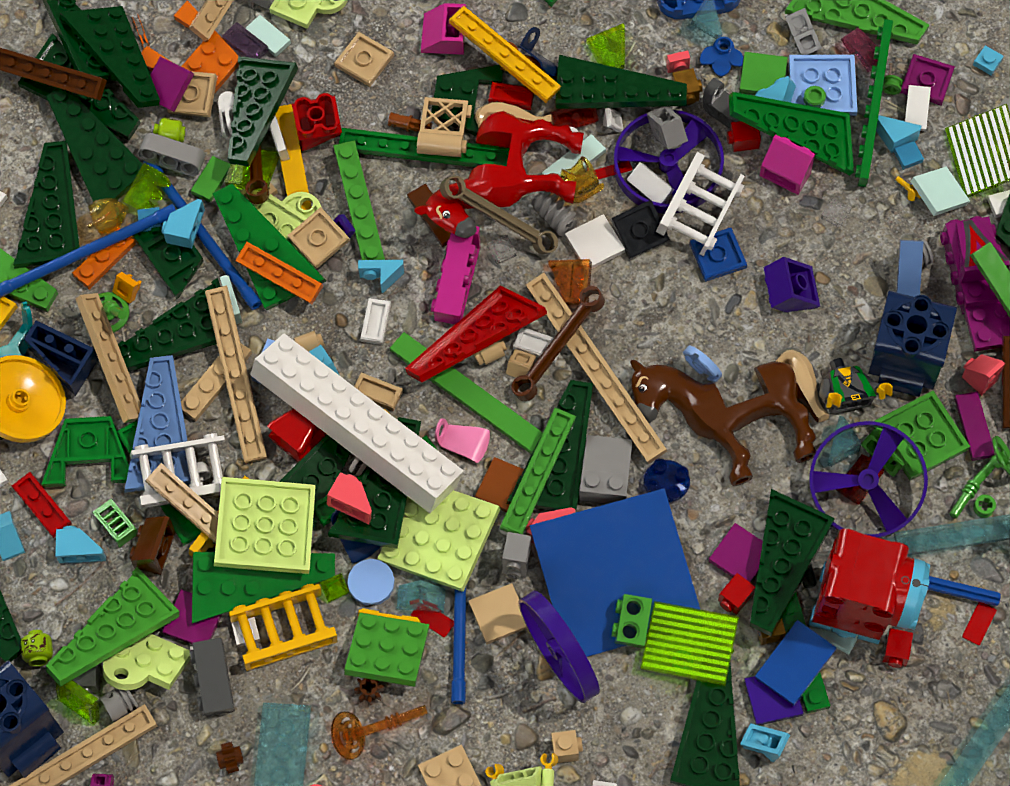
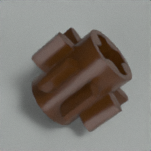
M357 679L360 687L355 688L354 692L355 694H361L359 696L360 703L366 700L369 701L371 706L372 701L376 699L382 700L379 692L384 691V685H377L379 683L378 680ZM368 686H372L371 693L366 691Z
M232 742L221 744V751L216 752L220 770L226 768L228 774L239 771L238 765L244 763L240 746L234 747Z

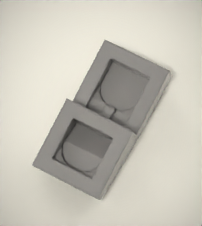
M805 8L785 16L801 55H807L822 48Z

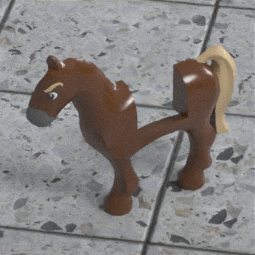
M787 350L776 361L755 367L754 371L764 395L727 408L718 388L713 382L702 384L674 367L666 365L644 367L636 360L630 361L635 371L632 376L634 403L648 423L657 418L660 407L666 400H669L682 412L687 424L696 435L717 441L729 452L733 466L729 475L732 486H739L753 478L748 467L751 457L750 452L737 440L733 433L765 416L782 415L791 423L796 434L797 446L793 454L797 463H803L814 458L816 448L813 443L816 440V435L809 426L808 412L818 423L829 419V414L819 402L817 381L812 364L800 352Z

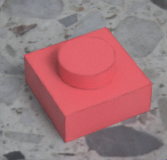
M688 50L667 55L666 67L668 73L689 69L690 55Z

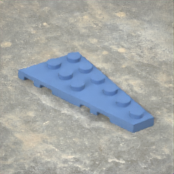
M173 355L150 358L132 450H135L134 447L145 444L149 447L187 441ZM185 450L172 452L175 475L185 484H191ZM162 454L148 456L151 473L160 463L164 465ZM139 458L130 460L124 493L145 490Z

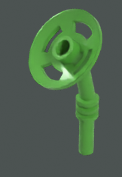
M112 292L98 294L100 299H105L101 302L108 320L111 321L115 317L120 319L117 323L111 325L113 333L119 331L129 319L130 310L128 303ZM112 299H117L122 304L123 308H120L118 303Z
M999 436L993 437L995 455L991 457V460L972 480H968L961 490L962 495L949 513L953 518H958L970 498L973 499L980 489L979 485L995 468L999 469L1002 467L1010 475V450Z

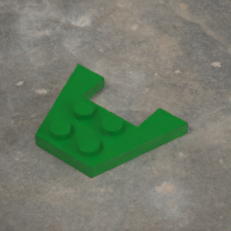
M111 416L69 418L64 420L41 484L43 488L66 486V465L111 462V482L126 483L129 464Z

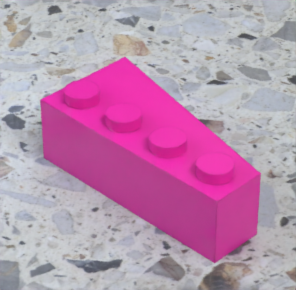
M476 226L477 232L468 238L450 234V239H448L446 246V257L443 259L441 266L442 276L441 279H438L436 285L437 299L433 298L431 312H434L435 321L456 324L463 318L481 247L480 227Z

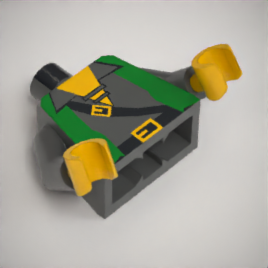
M837 358L830 362L832 370L828 372L825 379L821 382L819 397L826 403L829 413L833 414L869 407L876 395H879L880 400L885 399L886 395L892 396L893 386L890 383L879 384L863 373L859 366L845 367L843 359Z

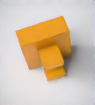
M120 272L116 275L112 292L130 304L135 300L142 281H135L132 279L133 275H126Z

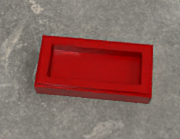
M492 82L488 104L503 102L521 109L531 110L534 93L527 87Z

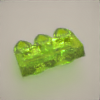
M144 162L123 202L138 210L155 208L150 199H164L162 192L157 186L169 187L171 182L163 172Z

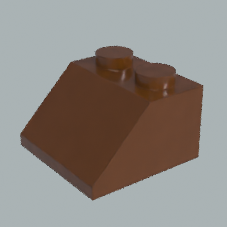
M170 517L146 518L144 525H140L137 533V538H139L137 545L132 547L129 557L135 569L138 567L142 571L157 575L162 574L176 534Z

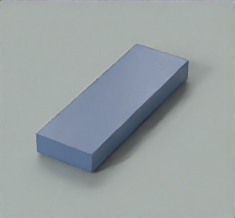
M900 240L897 293L913 297L920 295L923 241Z

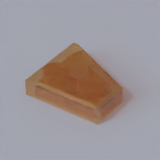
M590 259L548 260L549 267L552 269L555 276L554 279L561 290L564 302L567 305H580L579 296L581 291L590 286L592 261Z

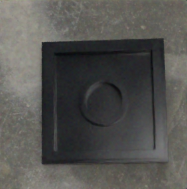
M651 200L610 219L629 259L670 240L667 232H665L664 236L656 232L661 220Z

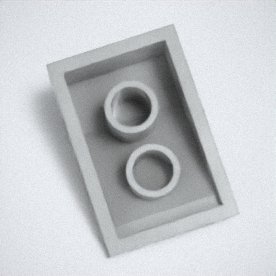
M587 435L579 501L609 504L626 499L632 440Z

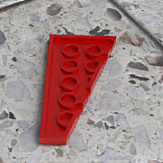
M500 285L405 368L407 375L420 382H424L548 314L546 308Z

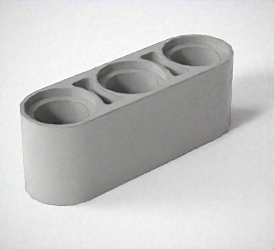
M147 133L138 151V156L145 162L188 176H196L200 172L205 153L197 147L158 134Z

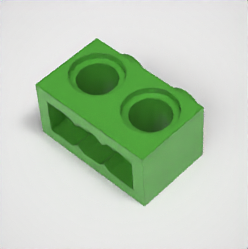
M624 594L622 599H617L615 613L619 614L618 623H613L611 637H615L614 643L639 648L645 646L652 604L651 598ZM635 603L639 607V613L636 615L629 614L627 604ZM626 626L632 627L635 630V637L631 639L626 638L623 635V628Z

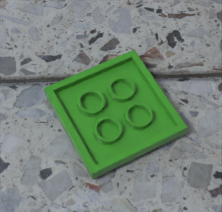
M934 391L874 421L893 426L906 434L920 450L927 472L968 451L970 445ZM902 440L897 447L907 462L902 470L908 479L912 480L922 475V470L916 454Z
M359 613L344 675L415 687L429 633V624Z

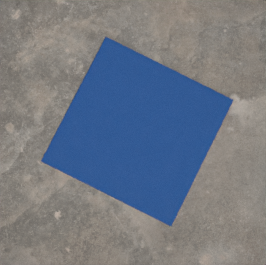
M665 488L529 525L552 606L565 621L586 657L627 646L614 643L615 637H611L613 623H618L619 614L615 613L617 599H622L624 594L652 599L646 640L652 639V637H649V633L658 635L670 634L650 630L651 626L677 631L685 629L652 623V619L690 626L702 625L653 615L655 611L704 620L701 616L655 608V605L658 604L701 612ZM635 603L627 604V611L631 615H636L639 613V607ZM626 626L623 628V635L629 639L634 638L635 630L630 626Z

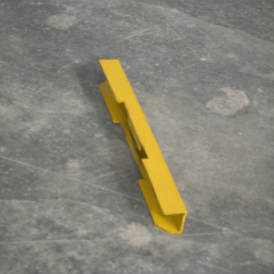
M364 608L358 611V616L359 613L421 623L417 617L396 616Z

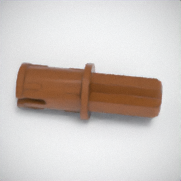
M393 112L390 113L388 126L402 128L406 132H410V130L420 132L421 120L413 118V115L404 116ZM428 123L425 129H432V123Z

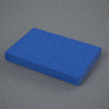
M797 620L757 672L755 679L795 706L837 650V647Z

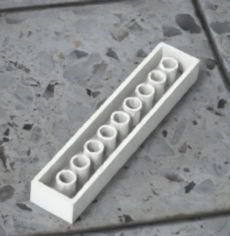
M282 334L255 358L250 374L253 378L428 513H431L458 486L464 470L286 334Z

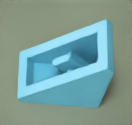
M879 115L876 132L890 152L893 153L896 147L917 141L922 126Z
M10 511L0 514V555L2 560L6 561L25 553Z

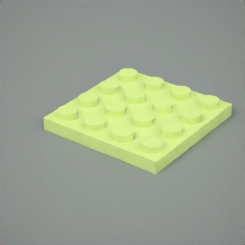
M222 477L214 566L309 574L315 485Z
M453 490L431 513H428L407 496L398 549L383 546L377 559L389 566L464 592L500 512V507Z

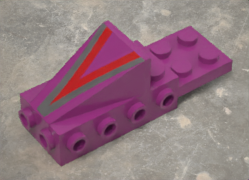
M975 216L969 220L962 221L958 219L951 220L945 223L943 232H940L941 244L944 245L946 251V263L951 270V282L956 290V302L960 305L962 315H965L974 352L1001 348L1002 336H1010V317L970 256V254L991 242L1006 267L1009 268L1010 262L1001 250L1000 244L996 243V228L994 224H991L989 216Z

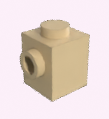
M576 730L551 733L553 753L558 756V763L578 761L579 752L583 751L581 737H576Z

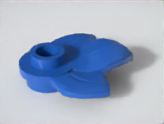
M720 37L713 43V46L706 47L702 51L700 64L712 65L714 73L719 77H723L729 73L731 66H742L743 55L734 48V43L730 38Z

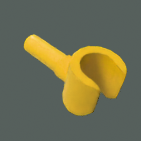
M899 176L895 179L908 191L907 199L909 201H915V197L921 198L913 185L908 184Z

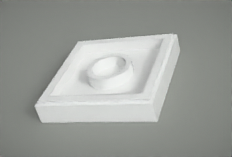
M604 214L565 233L566 240L586 272L625 253L623 244Z

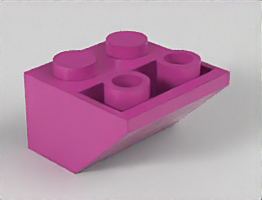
M444 3L424 13L421 53L464 55L465 36L449 23V19L463 6L466 7V4Z
M775 134L762 162L759 176L799 195L811 175L815 154L810 149L800 147L792 143L788 138Z

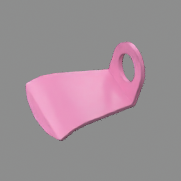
M441 418L435 431V440L439 447L466 457L475 463H478L483 458L488 448L489 430L480 427L448 425L446 419ZM443 425L442 433L439 436L440 427Z

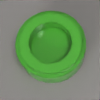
M810 86L805 90L804 103L807 106L820 108L825 103L826 93L819 86Z

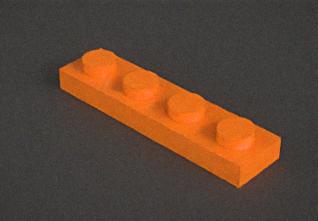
M246 242L235 260L242 266L311 305L323 288L322 283L249 242Z

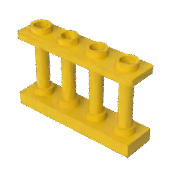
M307 584L301 587V590L294 592L284 591L278 597L272 599L262 598L249 606L239 605L229 612L231 623L239 621L248 649L246 654L242 655L246 671L337 643L335 628L325 626L316 597L322 595L320 584ZM306 600L316 627L315 633L308 635L302 633L293 605ZM281 608L285 609L294 636L292 640L280 641L271 611ZM262 615L271 643L269 647L261 650L256 646L248 618Z

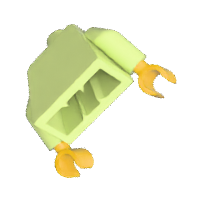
M552 753V760L548 763L547 754H542L540 761L545 766L543 770L541 766L504 773L503 766L495 764V774L493 767H487L485 773L488 777L492 778L490 786H554V770L552 767L558 763V756Z

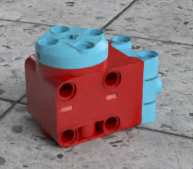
M841 529L834 540L827 560L823 564L819 580L822 583L817 602L811 612L809 626L830 631L832 628V632H835L842 638H855L858 635L857 639L874 644H879L888 625L906 630H915L929 586L930 564L908 557L909 547L903 543L862 534L852 529Z

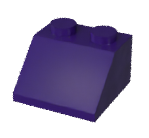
M782 257L763 267L771 308L783 312H792L820 307L812 266Z

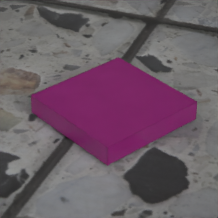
M913 54L900 93L908 95L909 85L931 87L929 102L942 106L955 66Z
M159 57L150 75L160 98L159 105L175 112L194 76V73L162 57Z
M734 523L708 561L731 577L738 573L751 583L758 573L763 541Z
M180 590L174 604L179 610V617L165 625L163 634L192 645L194 642L212 639L222 614L192 624V593Z

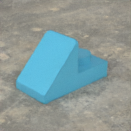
M358 260L359 277L367 280L380 278L381 292L384 293L404 274L403 260Z
M750 723L740 745L744 749L762 753L771 762H775L780 757L790 735L786 732Z

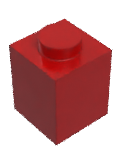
M742 121L731 123L730 131H727L728 145L732 144L733 152L759 149L761 136L758 129Z
M736 573L719 594L718 601L720 606L729 613L732 611L737 615L754 595L756 587Z
M889 628L882 662L888 663L889 666L894 668L906 667L910 657L913 633Z

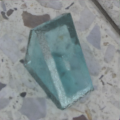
M704 0L693 17L691 25L717 40L722 37V30L714 0Z
M839 416L836 430L849 425L845 417ZM853 429L844 431L833 438L827 466L832 467L859 452L862 443Z
M423 580L399 585L397 609L444 613L446 589Z

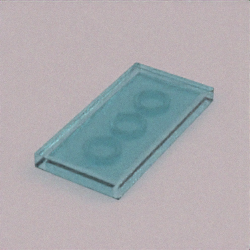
M263 702L254 786H304L311 705Z

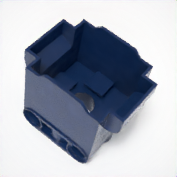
M888 291L868 374L879 376V384L890 383L893 386V391L920 397L923 387L933 390L945 362L957 307L931 301L925 295L913 297ZM909 324H918L923 328L924 332L914 334L907 326Z
M7 660L0 666V702H7L5 709L0 713V768L7 777H10L19 770L23 777L26 778L61 749L55 739L63 734L64 731L51 715L49 708L11 662Z

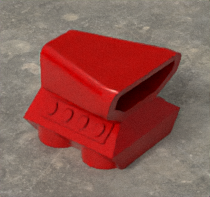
M322 93L316 99L300 97L292 103L301 152L341 135L342 130L335 95Z
M294 408L267 425L272 430L268 435L271 440L297 462L327 435Z

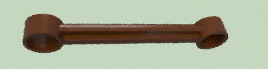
M260 145L249 167L250 181L245 186L247 198L253 204H262L269 198L268 186L263 180ZM255 189H262L260 192H257V194H251V192Z
M588 286L581 291L579 296L580 305L526 375H521L514 379L511 389L520 401H530L537 394L536 383L590 312H597L604 306L605 298L599 288ZM590 295H599L598 300L595 299L593 302H586V299ZM531 383L529 390L527 389L524 392L518 391L522 384Z

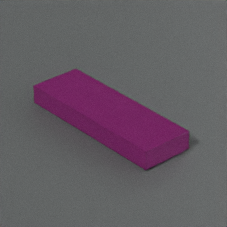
M978 391L955 395L954 400L965 439L970 445L969 453L971 460L991 458L995 454Z

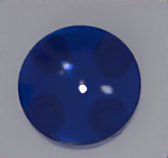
M656 459L644 475V487L647 493L665 488L668 502L681 499L687 493L690 486L688 469L672 460Z

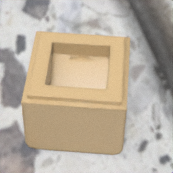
M515 349L508 361L506 374L516 378L526 375L533 367L536 356Z

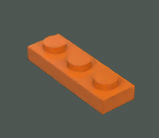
M128 237L91 254L72 272L73 277L90 290L136 245L135 240Z

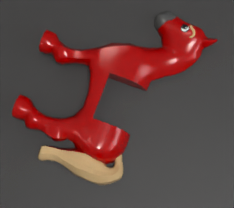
M492 102L480 107L475 113V121L479 127L476 143L510 148L507 166L483 164L475 167L469 177L464 180L466 188L498 207H510L518 202L522 196L538 191L554 193L565 202L573 204L577 181H564L556 173L527 175L523 165V156L530 144L536 140L555 141L567 146L572 153L581 154L584 133L572 132L568 125H553L552 114L535 116L517 106L503 102ZM457 183L449 185V189L454 196L459 191ZM440 189L429 197L426 205L418 206L414 209L416 214H426L445 231L459 237L468 238L477 232L475 221L465 211V209L473 207L458 198L453 200L446 199L442 196Z

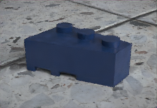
M37 320L24 338L29 350L43 364L50 368L75 396L99 360L93 347Z

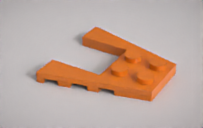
M186 1L174 14V19L189 29L198 11L189 1ZM214 31L210 39L203 41L181 67L192 72L216 74V93L238 68V55ZM148 46L141 52L146 66L151 72L159 57L168 60Z

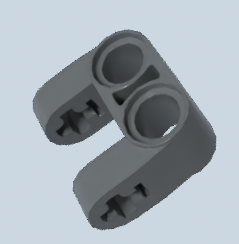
M713 78L704 90L703 108L710 116L730 128L732 122H739L740 120L730 116V94L724 91V83L717 78Z

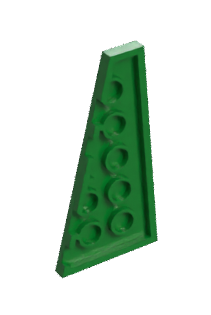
M732 92L729 95L730 116L772 137L775 134L780 137H786L792 143L810 149L815 154V159L849 176L854 173L849 113Z
M233 184L212 193L239 253L246 242H249L320 283L326 282V279ZM246 268L266 310L295 297L294 294Z
M193 552L192 624L232 611L233 608L239 605L248 606L262 598L270 599L284 591H294L307 584H316L334 578L335 553H311L309 574L216 567L214 566L215 552Z

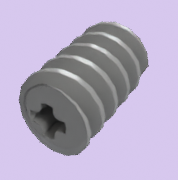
M541 191L532 200L531 205L534 206V209L539 212L542 218H545V221L551 225V228L556 230L559 236L565 235L566 232L572 230L577 224V220H573L576 212L573 211L568 214L571 207L569 205L563 207L565 204L563 199L557 201L558 195H551L552 193Z

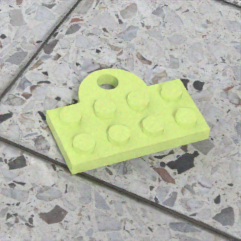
M274 0L269 10L271 14L308 29L317 13H336L345 7L348 0Z
M307 192L290 194L283 201L269 194L266 202L254 204L255 208L309 262L288 239L287 235L320 207L322 208L318 199ZM312 201L313 206L309 210H303L301 208L303 202Z
M149 634L103 661V677L109 685L120 690H134L142 687L147 681L170 690L190 661V650ZM118 674H124L127 676V678L118 679L115 676Z

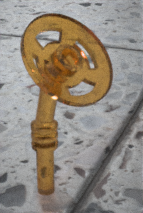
M423 705L401 714L396 712L395 716L391 714L390 718L385 716L384 720L363 727L353 713L348 711L340 712L334 717L331 725V737L334 747L343 758L347 760L356 759L363 752L366 735L387 728L392 730V727L402 726V723L426 715L428 711L426 706ZM344 718H350V720L341 723ZM340 732H342L343 740L347 743L345 747L342 744ZM359 747V749L355 753L351 752L352 749H356Z

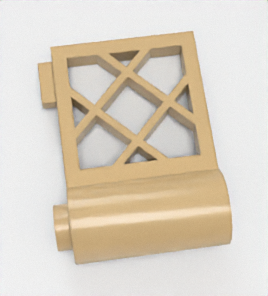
M425 97L420 132L417 139V154L461 157L462 153H466L467 140H463L466 118H471L472 105H468L466 100ZM429 105H436L441 109L433 114L428 107ZM453 107L463 108L462 112L456 116L450 109ZM446 113L451 119L442 123L438 117ZM432 121L438 125L434 130L425 129V126ZM456 123L460 130L459 132L450 131L447 127Z

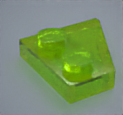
M624 23L586 39V43L597 63L621 69L625 68Z

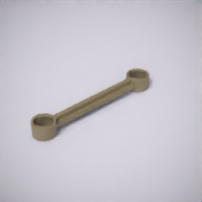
M450 176L441 182L440 192L443 197L449 200L458 198L532 242L533 248L537 253L548 254L556 250L558 238L553 232H540L466 188L465 182L461 177ZM449 180H454L458 184L459 191L455 196L452 195L449 189ZM542 235H546L551 242V246L547 251L544 250L545 247L542 245Z

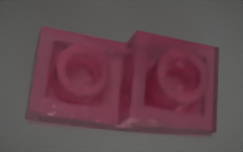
M856 28L841 38L850 55H857L867 72L872 70V65L876 66L877 59H873L876 44L863 31Z

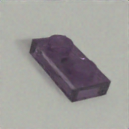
M238 22L222 35L225 42L244 57L260 59L269 50L264 42Z

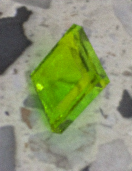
M342 573L320 582L328 603L350 593Z

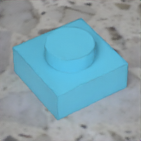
M985 45L974 60L973 66L992 76L1004 56Z

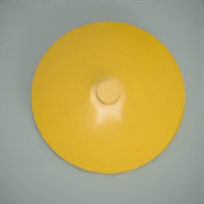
M20 355L1 357L0 437L20 443L35 442L47 437L59 425L66 409L65 392L60 380L50 368L33 358Z

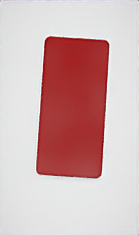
M630 161L618 163L620 173L632 171ZM614 164L593 170L594 179L598 180L615 175Z
M422 600L411 613V617H417L421 623L429 624V628L442 637H446L454 626L452 619Z
M978 602L962 637L980 645L997 610L985 603Z

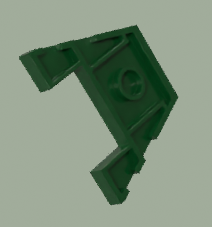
M500 65L437 76L434 98L466 100L468 105H472L471 118H466L465 130L469 134L476 136L479 129L474 119L479 84L492 85V82L502 83L504 70H500ZM432 105L431 112L434 114L441 108L439 106ZM453 107L450 111L456 116L462 112L463 108ZM446 113L438 117L443 123L451 119ZM456 123L450 125L455 128L459 127Z

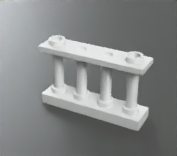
M697 152L656 232L664 236L667 229H674L704 244L700 255L704 256L707 249H713L717 241L714 235L734 196L739 197L745 185L741 184L744 178L742 174H740L737 182L734 183L705 168V165L702 164L705 156ZM695 175L698 177L701 175L732 191L727 201L696 186V183L692 181ZM692 193L722 208L718 219L687 204V200L683 199L685 194L690 195ZM676 211L680 213L683 211L713 226L709 236L678 222L677 218L674 217Z
M217 433L204 435V439L149 447L147 444L134 447L135 450H131L130 458H139L145 489L143 496H139L138 499L139 508L143 509L170 504L145 482L151 474L148 456L162 454L164 466L175 474L171 453L184 450L191 481L189 488L201 498L220 496L223 474L217 445L223 444L225 440L224 435L218 436ZM208 447L214 477L212 484L203 485V482H200L194 451L196 448Z

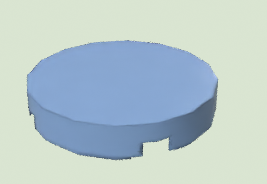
M689 345L683 351L688 364L697 373L707 374L709 376L707 380L714 383L722 377V372L717 365L699 349Z
M367 559L353 566L347 583L350 594L357 602L363 605H378L389 599L394 591L395 580L392 570L386 563L377 559Z

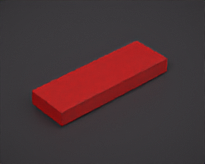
M31 472L11 485L53 538L56 537V529H63L65 526L72 525L68 517Z

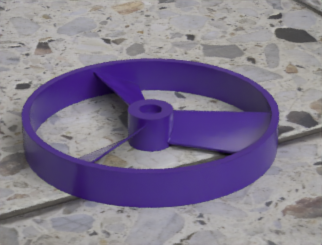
M673 110L681 117L682 122L688 123L685 128L688 141L682 143L679 148L663 150L659 157L621 147L625 139L634 130L649 123L647 113L627 125L620 134L614 151V173L623 193L637 205L649 201L634 192L627 185L620 173L617 161L658 162L659 169L667 173L669 184L674 189L672 192L674 197L684 178L683 173L678 167L679 160L706 137L712 141L717 150L720 162L718 175L722 176L724 166L723 147L715 131L705 121L693 114ZM713 182L706 191L713 194L719 185ZM686 193L683 198L687 200V204L695 208L706 201L692 193L690 195ZM652 201L657 213L665 214L670 205Z
M874 421L852 423L841 427L829 435L816 451L809 473L811 497L816 509L825 513L818 503L815 493L859 486L862 490L868 491L887 531L866 535L877 538L886 537L905 527L920 510L928 486L926 464L915 443L897 428ZM857 427H876L882 429L868 469L863 470L859 475L814 471L816 460L822 449L837 435ZM902 440L916 454L923 475L920 501L908 519L878 485V473ZM835 522L832 525V527L838 531L844 529L841 526L837 525Z
M535 590L518 601L523 620L542 655L562 684L581 703H586L598 695L600 687L592 666L575 636L556 609L541 593Z

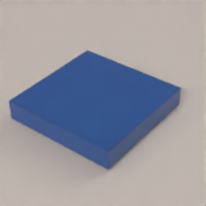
M731 227L715 233L714 237L717 238V241L712 250H706L704 256L700 255L704 244L694 239L689 241L705 282L747 268L746 260Z

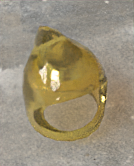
M581 156L573 167L561 169L560 177L564 181H577L573 203L587 200L605 187L603 183L599 184L592 164L584 156ZM583 162H585L586 164V171L584 169Z
M114 198L96 200L88 205L92 222L87 227H96L101 236L111 233L124 223L129 207Z

